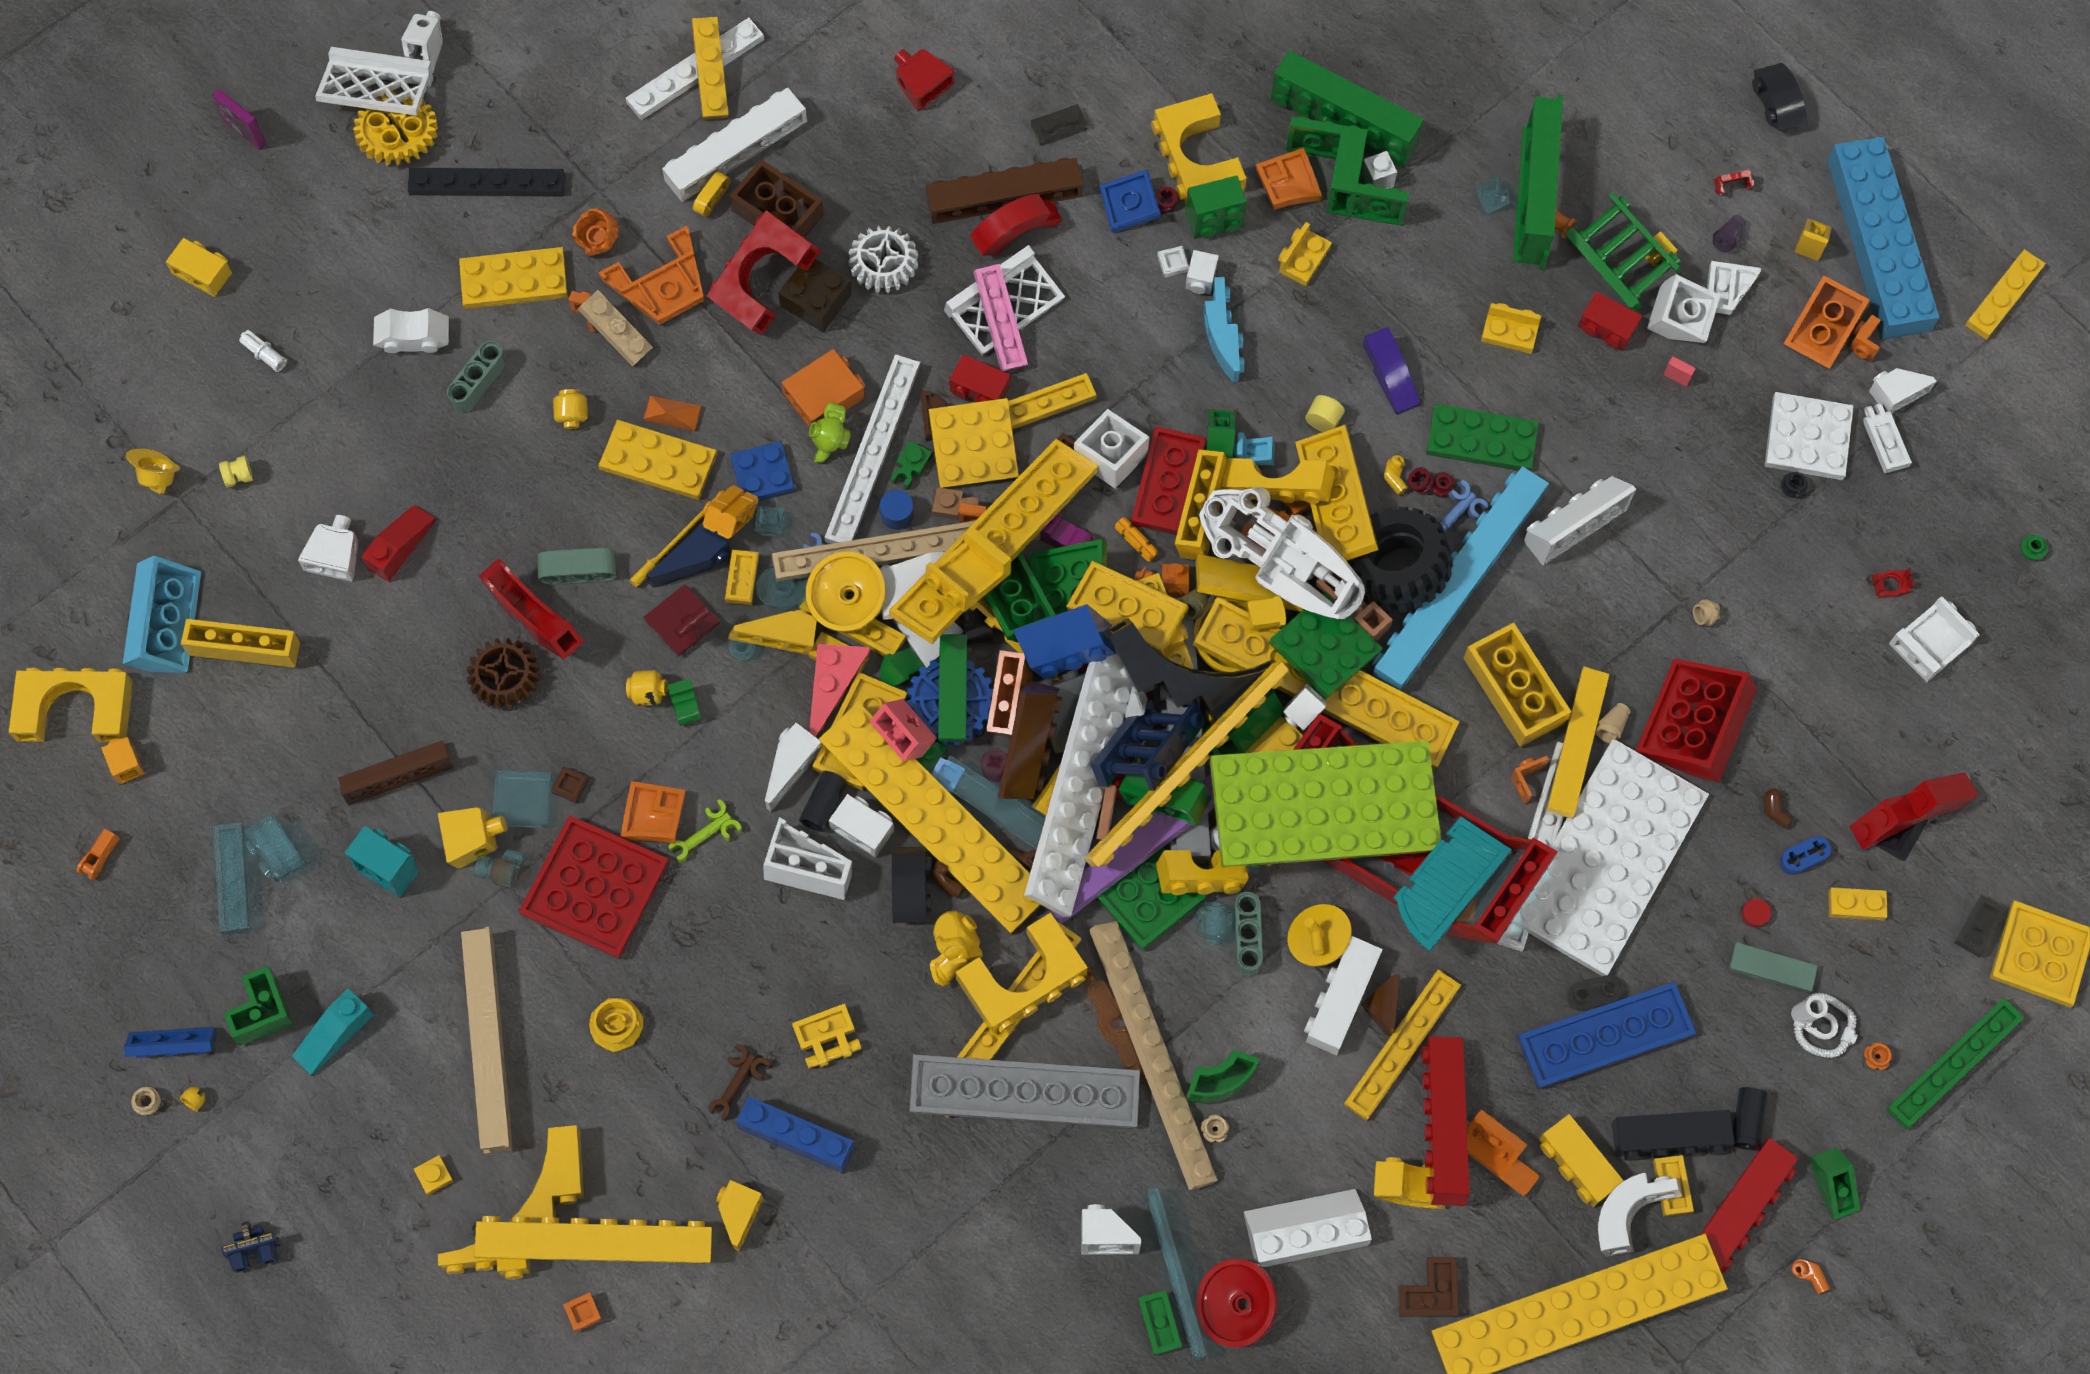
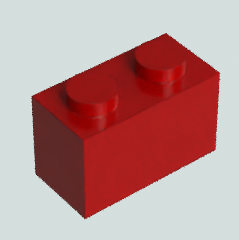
M1596 291L1583 312L1578 327L1585 334L1595 336L1605 341L1608 346L1624 351L1638 328L1642 315Z
M964 354L949 379V389L954 396L963 400L969 399L975 403L1004 399L1010 388V374Z

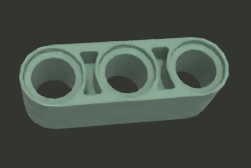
M487 341L483 343L449 385L447 395L452 408L456 412H469L504 369L506 360L502 348L497 342ZM491 355H497L495 359H487ZM475 375H482L479 379H471ZM459 395H466V397H464L461 400L456 399V397Z
M611 548L544 551L537 556L538 582L544 585L607 582L616 578L615 551Z
M1243 892L1236 898L1233 911L1235 964L1239 974L1244 977H1252L1259 972L1263 959L1260 900L1256 894ZM1242 903H1249L1254 907V910L1252 912H1244L1241 910L1240 905ZM1246 929L1251 930L1255 937L1253 939H1245L1241 932ZM1247 956L1255 959L1256 965L1246 966L1242 959Z

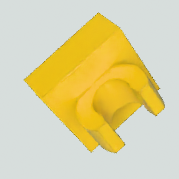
M1661 231L1653 237L1668 254L1672 251L1676 255L1677 249ZM1655 250L1645 258L1651 266H1654L1660 260L1664 261Z

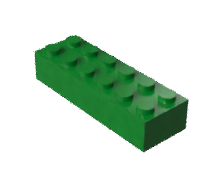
M1289 50L1274 73L1270 99L1278 106L1286 107L1296 112L1298 116L1308 117L1311 120L1321 122L1332 121L1338 125H1355L1361 129H1367L1364 148L1367 152L1380 154L1387 151L1393 164L1404 168L1418 146L1424 122L1423 118Z

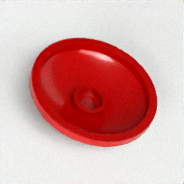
M1229 1259L1216 1264L1203 1277L1197 1291L1196 1312L1199 1323L1204 1332L1220 1345L1242 1348L1256 1343L1269 1331L1276 1316L1277 1293L1272 1279L1262 1267L1249 1260ZM1244 1300H1247L1248 1306L1244 1310L1242 1303Z

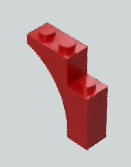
M500 559L495 560L478 576L504 611L519 621L535 642L565 660L584 643L573 626L540 601Z
M1965 772L1925 780L1906 795L1883 800L1849 827L1862 850H1865L1919 822L1947 812L1960 810L1979 795Z

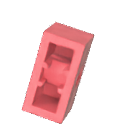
M904 699L884 703L870 720L873 727L903 762L923 757L937 739Z

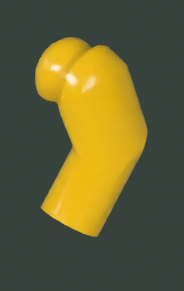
M1394 455L1386 463L1384 479L1396 494L1400 496L1408 489V486L1400 478L1405 461L1401 456Z

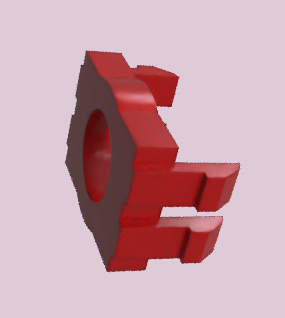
M1750 170L1713 178L1716 188L1714 190L1717 195L1724 194L1722 183L1744 179L1746 190L1754 185Z
M1907 568L1906 571L1905 569L1898 571L1890 570L1874 574L1872 582L1878 599L1910 594L1911 588L1915 585L1913 578L1909 579L1912 576L1911 569ZM1887 578L1895 579L1899 584L1898 590H1887L1884 586V580Z

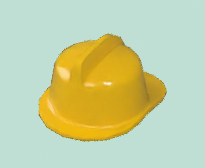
M133 449L126 453V459L135 467L138 483L149 487L152 491L163 494L166 487L173 483L175 472L180 470L179 465L155 450Z

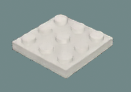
M1775 392L1772 400L1764 467L1844 480L1846 476L1853 405Z

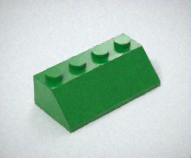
M1021 552L1011 562V574L984 596L1007 640L1017 643L1019 642L1015 636L1014 629L1056 615Z

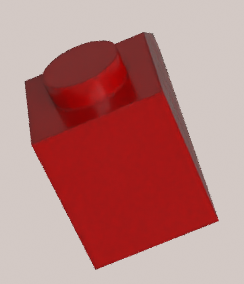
M415 505L411 506L377 535L361 556L366 568L389 582L436 521V518Z

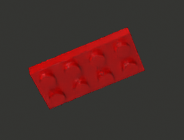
M1155 426L1131 525L1177 535L1198 450H1204L1207 437Z

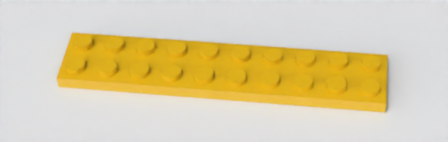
M1055 439L967 530L974 527L1008 555L1012 562L1098 472V465ZM965 532L934 563L935 566L964 543ZM925 572L889 609V616L930 644H933L964 611L958 606L951 605L940 591L932 589L926 581Z
M1219 597L1216 598L1192 644L1193 646L1239 670L1253 668L1272 659L1276 662H1282L1289 670L1284 674V682L1276 689L1292 697L1306 683L1309 684L1268 643L1270 638L1281 629L1273 627L1252 631L1248 612ZM1361 670L1326 699V707L1321 711L1383 744L1429 741L1433 770L1438 768L1460 722Z
M857 702L818 740L937 861L948 866V872L1010 934L1014 933L1041 906V904L1024 896L1030 873L915 758L903 762L870 723L873 716Z
M1702 1234L1432 1330L1431 1333L1447 1374H1492L1721 1293L1728 1288L1707 1236Z

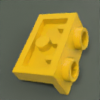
M1305 222L1301 229L1297 228L1295 230L1289 249L1285 247L1278 258V261L1281 262L1279 273L1305 287L1332 245V242L1309 231L1311 224Z
M1491 303L1481 342L1532 354L1541 315L1531 310L1510 308V306L1503 303Z

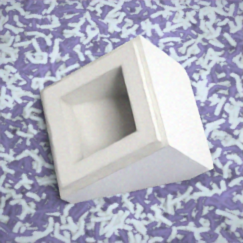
M1133 685L1125 718L1144 715L1148 699L1146 693L1143 691L1138 693Z

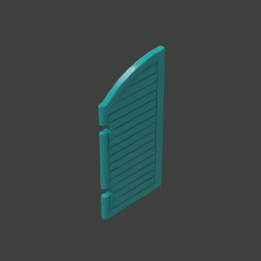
M1459 817L1446 833L1452 840L1449 843L1440 840L1408 879L1414 886L1409 889L1403 885L1393 897L1397 901L1399 913L1407 930L1429 952L1436 946L1512 852L1510 848L1463 817Z

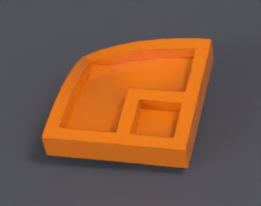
M1304 148L1256 164V171L1274 210L1300 203L1322 201L1318 182Z
M631 781L621 838L627 841H657L675 844L686 790Z

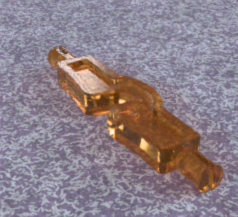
M1089 967L1087 975L1084 976L1089 985L1086 992L1098 1014L1097 1025L1099 1032L1106 1042L1114 1046L1125 1069L1140 1070V1084L1147 1079L1127 1027L1113 1029L1110 1026L1113 1020L1122 1015L1119 1006L1110 993L1105 981H1098L1093 968Z

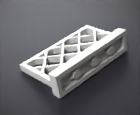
M331 47L328 53L329 62L315 96L318 102L417 116L427 86L431 87L433 81L431 61ZM340 73L344 75L335 78L332 74ZM357 77H368V79L360 82ZM349 80L355 83V85L346 89L341 86L342 83ZM382 80H389L394 82L388 85H384ZM375 83L380 87L370 93L366 89V87ZM406 84H417L418 86L410 89ZM333 87L339 90V92L334 94L325 93ZM399 87H402L405 91L396 96L390 92ZM360 90L364 94L359 98L350 96ZM384 94L389 98L383 102L375 100V98ZM408 98L414 101L412 106L400 103Z
M1029 245L1000 265L1005 284L1008 282L1019 284L1017 296L1009 295L1011 301H1016L1014 313L1016 323L1017 319L1022 320L1017 324L1018 330L1024 328L1065 298L1061 290L1034 257L1035 253ZM1033 266L1039 274L1038 282L1023 280L1024 271ZM975 282L947 301L944 312L949 318L955 320L979 353L984 356L994 349V344L992 341L984 347L978 340V331L990 332L987 326L979 325L981 313L985 314L982 308L981 298ZM1022 285L1037 287L1035 299L1020 297ZM1040 288L1050 289L1056 297L1051 301L1038 300ZM1019 303L1034 304L1033 313L1029 316L1018 314ZM966 311L977 312L976 325L965 323L960 315Z

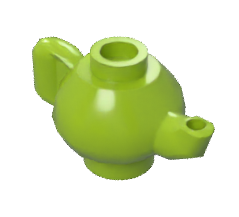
M833 402L828 403L824 410L825 418L811 424L809 437H812L814 444L818 448L814 456V463H823L830 456V453L834 452L837 448L844 450L850 440V430L843 428V422L846 419V409L844 406Z

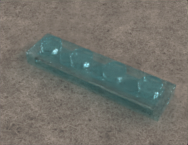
M241 822L213 826L219 932L222 935L250 931L244 826Z

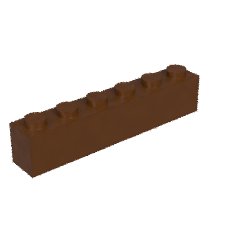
M1061 158L1049 163L1038 162L1027 167H1011L1000 172L988 171L977 176H961L950 181L938 180L926 185V199L932 224L991 214L1016 199L1033 194H1039L1042 200H1051V202L1083 197V182L1077 158Z

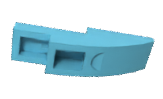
M1214 277L1213 301H1205L1203 313L1206 333L1219 365L1230 380L1236 383L1239 381V374L1244 373V357H1239V349H1243V334L1238 333L1237 324H1231V310H1226V302H1230V287H1225V277Z

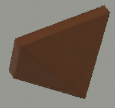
M1398 974L1390 977L1361 1004L1387 1036H1392L1395 1029L1400 978Z

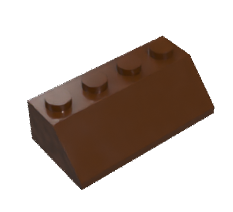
M1027 681L1022 689L998 798L1034 799L1037 791L1042 792L1045 782V776L1041 775L1043 765L1048 766L1051 750L1047 749L1048 740L1054 739L1057 723H1052L1054 713H1060L1063 697L1058 696L1060 688Z

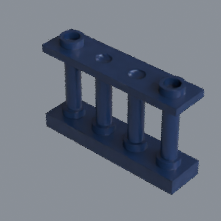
M1148 698L1144 715L1127 717L1090 764L1098 786L1109 787L1118 774L1145 776L1150 791H1155L1205 724L1198 701L1190 705L1183 714L1157 713L1152 699ZM1156 724L1174 725L1170 731L1152 730ZM1144 740L1162 741L1158 748L1140 747ZM1131 757L1149 758L1145 765L1127 763Z

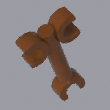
M736 1044L735 1048L742 1053V1057L735 1060L729 1056L727 1059L730 1065L740 1068L722 1097L712 1101L708 1109L713 1114L717 1107L725 1108L721 1116L723 1121L729 1118L731 1113L729 1105L750 1071L754 1079L762 1081L764 1079L763 1075L756 1071L757 1067L760 1065H764L769 1069L771 1067L769 1060L766 1058H756L749 1054L747 1049L741 1044Z

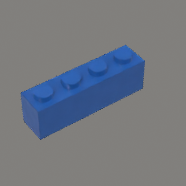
M749 1096L736 1121L739 1130L842 1174L854 1150L853 1140Z

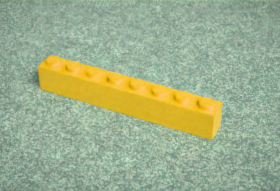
M482 1216V1222L476 1221L474 1258L710 1263L712 1227H705V1221H688V1226H676V1221L659 1220L658 1226H647V1220H629V1225H618V1219H600V1224H588L589 1219L571 1218V1224L559 1223V1218L550 1217L541 1218V1223H529L530 1217H512V1222H500L499 1216Z

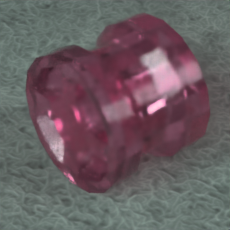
M991 749L982 756L981 772L987 780L992 782L1002 780L1007 757L1003 751Z

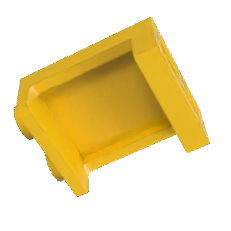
M974 527L965 532L964 543L936 566L932 562L926 565V581L932 589L940 591L951 605L958 606L964 612L1011 574V558Z

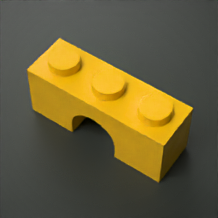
M1164 850L1156 863L1162 893H1172L1173 895H1183L1185 893L1207 895L1212 892L1238 893L1249 879L1246 866L1222 868L1220 850H1216L1208 862L1209 869L1198 867L1193 862L1190 850Z

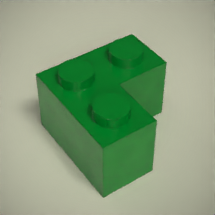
M269 966L241 976L250 1002L224 1012L231 1036L239 1046L294 1025L276 974Z

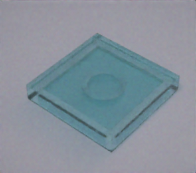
M496 770L492 818L503 816L507 826L548 828L552 773Z

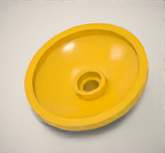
M851 551L834 553L820 561L812 570L806 585V601L814 618L823 626L839 632L859 630L870 624L882 610L886 598V583L879 567L867 556ZM851 591L854 592V597L850 600H847V593Z

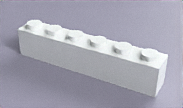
M788 87L781 92L774 93L769 100L761 105L752 107L749 113L741 118L732 120L727 127L719 132L712 133L701 144L690 147L684 155L670 160L662 168L665 182L683 203L700 192L717 171L726 175L806 123V108Z

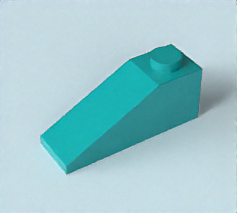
M347 989L327 1008L292 1057L313 1076L374 1016L373 1013L350 989Z

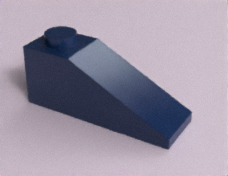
M702 524L647 574L650 585L655 588L709 571L716 565L723 564L730 553L728 541L719 535L717 531L712 532L704 528Z

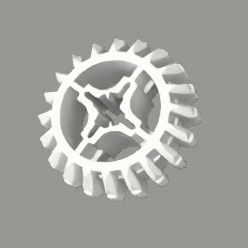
M878 225L877 231L873 232L868 228L867 236L860 233L858 236L859 241L853 240V249L849 251V267L852 268V276L857 277L859 285L865 283L867 290L874 286L877 293L880 292L881 288H885V291L889 293L890 287H894L899 291L900 283L907 285L909 278H914L915 269L918 268V251L915 250V243L910 241L908 233L902 235L900 228L892 232L890 225L886 230H882L880 225ZM890 247L899 250L902 253V255H900L899 252L893 251ZM865 264H868V266L875 268L877 272L872 271Z

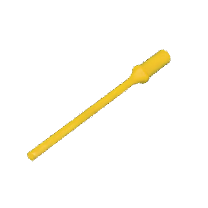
M703 510L656 557L647 560V563L629 580L634 587L637 588L648 577L647 574L659 564L660 560L704 517L702 515Z

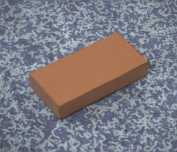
M1110 784L1109 787L1105 788L1096 839L1102 840L1110 831L1117 792L1116 785Z

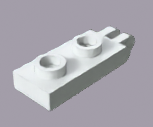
M1881 403L1874 405V410L1872 406L1865 407L1866 417L1863 419V422L1884 474L1909 467L1912 462L1891 412H1885Z

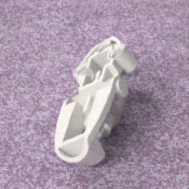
M1254 487L1246 490L1222 489L1212 491L1199 516L1205 533L1212 543V550L1217 557L1229 558L1237 555L1240 558H1248L1261 567L1255 576L1260 585L1305 610L1331 618L1345 619L1358 609L1365 594L1362 579L1332 545L1312 530L1313 526L1308 519L1297 514L1291 515L1287 522L1269 510L1267 507L1270 504V494L1263 487ZM1253 494L1257 496V506H1254L1251 502ZM1217 502H1220L1223 506L1222 514L1217 511ZM1237 510L1246 515L1252 514L1258 518L1257 523L1254 524L1253 528H1250L1247 537L1234 529L1236 523L1232 519ZM1226 539L1231 542V551H1228L1225 547ZM1334 572L1339 577H1341L1342 580H1337L1335 577L1331 575V573ZM1316 576L1321 581H1327L1335 587L1334 593L1338 597L1333 604L1308 584L1307 580Z

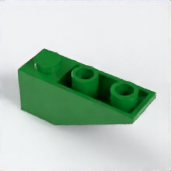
M1274 690L1265 694L1266 700L1258 708H1252L1246 714L1248 718L1240 727H1233L1227 734L1229 738L1222 746L1212 749L1214 755L1245 753L1284 714V708ZM1211 724V725H1209L1208 727L1202 729L1203 734H1204L1213 724Z

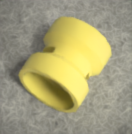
M245 455L237 457L236 461L233 462L224 461L219 463L226 488L235 486L237 482L243 481L247 483L253 481L251 468Z

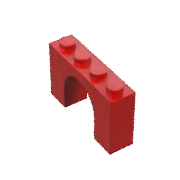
M766 210L763 215L758 217L755 227L750 234L742 240L740 248L734 257L726 263L725 270L721 276L712 283L707 297L750 330L763 335L777 314L757 300L751 292L749 277L755 263L765 255L778 253L782 254L796 266L807 271L821 252V249Z

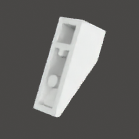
M797 723L791 729L789 727L786 728L779 737L780 742L778 743L765 797L766 808L770 812L814 762L822 747V743L815 736Z

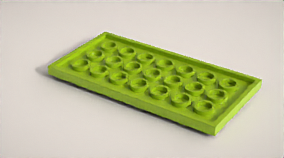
M1429 741L1212 755L1209 758L1222 868L1428 853L1441 840Z

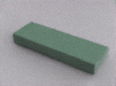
M1736 942L1733 947L1728 970L1810 994L1813 990L1818 965Z

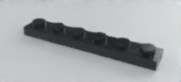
M409 168L408 193L409 195L563 197L565 173L564 169Z

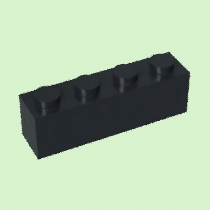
M1730 1110L1616 1117L1611 1123L1616 1157L1624 1156L1627 1161L1641 1159L1642 1155H1653V1158L1670 1157V1153H1681L1683 1157L1698 1155L1699 1151H1709L1710 1155H1720L1727 1153V1150L1734 1145Z

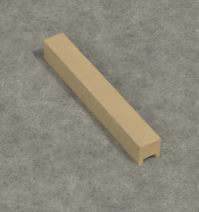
M485 927V929L461 932L479 1141L480 1149L483 1150L484 1155L502 1152L512 1153L513 1145L494 939L491 929Z

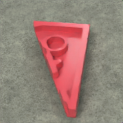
M818 644L809 733L817 737L827 724V719L834 708H837L847 692L849 684L854 681L866 657H869L870 647Z

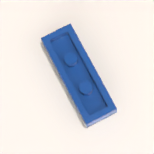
M215 1027L129 1032L124 1045L125 1057L136 1056L144 1058L150 1055L163 1054L173 1056L178 1053L203 1054L212 1051L216 1039Z

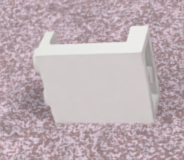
M1940 597L1933 606L1908 627L1902 628L1896 633L1889 645L1928 682L1970 647L1978 638L1979 633L1976 631L1973 623L1965 620L1957 612V608L1953 603Z

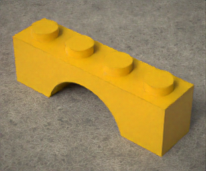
M1228 458L1221 487L1223 489L1237 490L1263 487L1269 492L1270 500H1280L1286 503L1306 501L1316 504L1319 501L1329 502L1335 472L1327 461L1301 460L1295 470L1288 475L1280 478H1267L1262 476L1261 470L1253 459ZM1253 494L1251 499L1258 501L1257 496Z

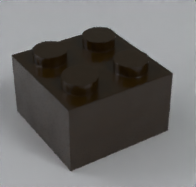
M815 259L807 271L797 267L779 291L780 307L819 331L824 332L852 295L851 279Z

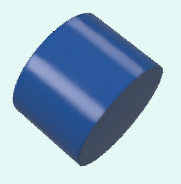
M892 490L882 497L880 501L882 522L888 528L900 530L910 525L914 517L913 501L906 492Z

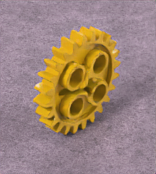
M384 94V95L381 96V97H382V100H380V101L383 102V101H385V100H387V99H389V98H387L386 95ZM408 98L400 103L412 106L414 101ZM424 99L421 102L417 116L365 108V111H358L359 118L354 119L356 127L353 128L356 143L359 145L362 153L366 152L368 159L375 156L376 163L385 159L386 165H389L392 160H395L398 166L401 159H405L407 163H410L411 156L420 159L418 152L421 151L427 154V146H433L432 138H437L436 130L438 129L435 112H432L430 104L425 105ZM399 132H401L402 137H403L404 140H406V142H404V141L402 140V138H401Z

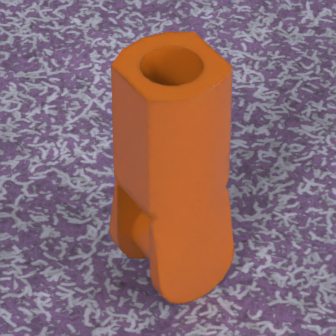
M103 829L90 850L79 862L76 869L77 873H85L89 875V879L95 880L120 838L114 833ZM94 857L98 860L94 865L90 864Z

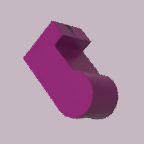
M1057 514L1041 531L1040 540L1055 548L1094 541V538L1085 530L1076 528L1075 525L1062 519V515Z

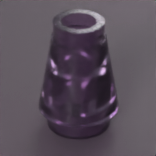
M1738 215L1732 216L1731 219L1714 232L1712 241L1714 247L1721 252H1729L1735 249L1745 226V220Z

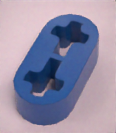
M1816 836L1787 849L1780 858L1779 864L1781 869L1789 875H1796L1821 864L1831 853L1830 843L1825 838ZM1814 845L1816 848L1822 847L1823 849L1820 855L1819 853L1809 855L1808 852L1813 849ZM1790 856L1792 859L1800 856L1803 858L1796 866L1794 864L1789 865L1787 862Z

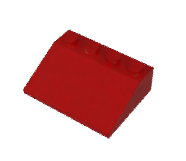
M1674 658L1635 751L1693 777L1720 782L1757 691V687L1750 674Z

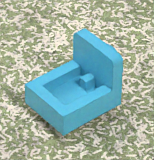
M1238 432V442H1234L1235 458L1253 459L1257 466L1274 465L1275 441L1273 437L1246 439L1244 432Z

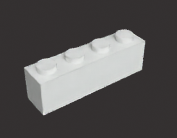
M1351 937L1348 948L1339 957L1341 961L1338 968L1332 967L1326 979V982L1330 984L1327 993L1321 991L1315 1007L1319 1008L1316 1018L1310 1016L1304 1032L1308 1033L1306 1043L1337 1056L1383 949L1356 937Z

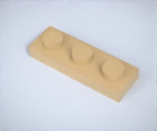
M599 290L578 308L586 319L632 367L653 348Z

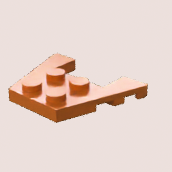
M687 225L666 236L668 243L678 258L632 282L619 262L598 272L600 279L658 325L704 302V295Z

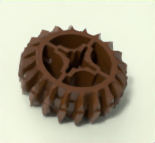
M508 637L504 644H501L498 638L495 639V645L493 646L485 642L486 649L483 651L477 648L476 653L478 657H470L472 666H468L466 669L470 675L466 680L471 685L469 688L471 693L477 694V701L482 702L485 700V705L489 708L495 703V707L499 711L503 704H506L510 710L512 709L513 702H517L519 706H522L521 698L530 699L531 694L529 690L537 691L538 687L534 682L540 681L541 678L537 673L540 671V665L535 663L537 661L536 655L534 653L530 654L531 650L527 645L522 647V643L519 640L512 645L511 639ZM510 658H515L522 662L525 670H519L518 667L512 666ZM498 659L497 662L490 664L492 661ZM507 669L508 674L505 673V676L500 679L499 674H502ZM482 678H488L489 681L495 682L497 690H492L485 686ZM517 684L513 688L508 689L511 685Z

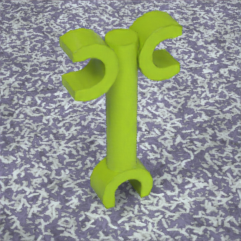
M717 800L718 806L721 808L718 813H712L708 807L705 809L707 817L712 820L710 824L685 841L676 840L675 844L670 843L668 846L670 852L677 848L683 850V853L676 857L679 863L687 860L691 849L720 829L722 837L727 842L731 840L727 833L729 828L733 827L739 833H742L740 823L731 819L722 800Z

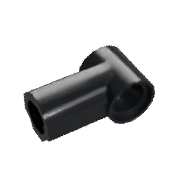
M969 608L962 613L964 620L962 622L964 634H967V646L994 641L992 628L984 622L987 617L979 609L976 608L972 611Z

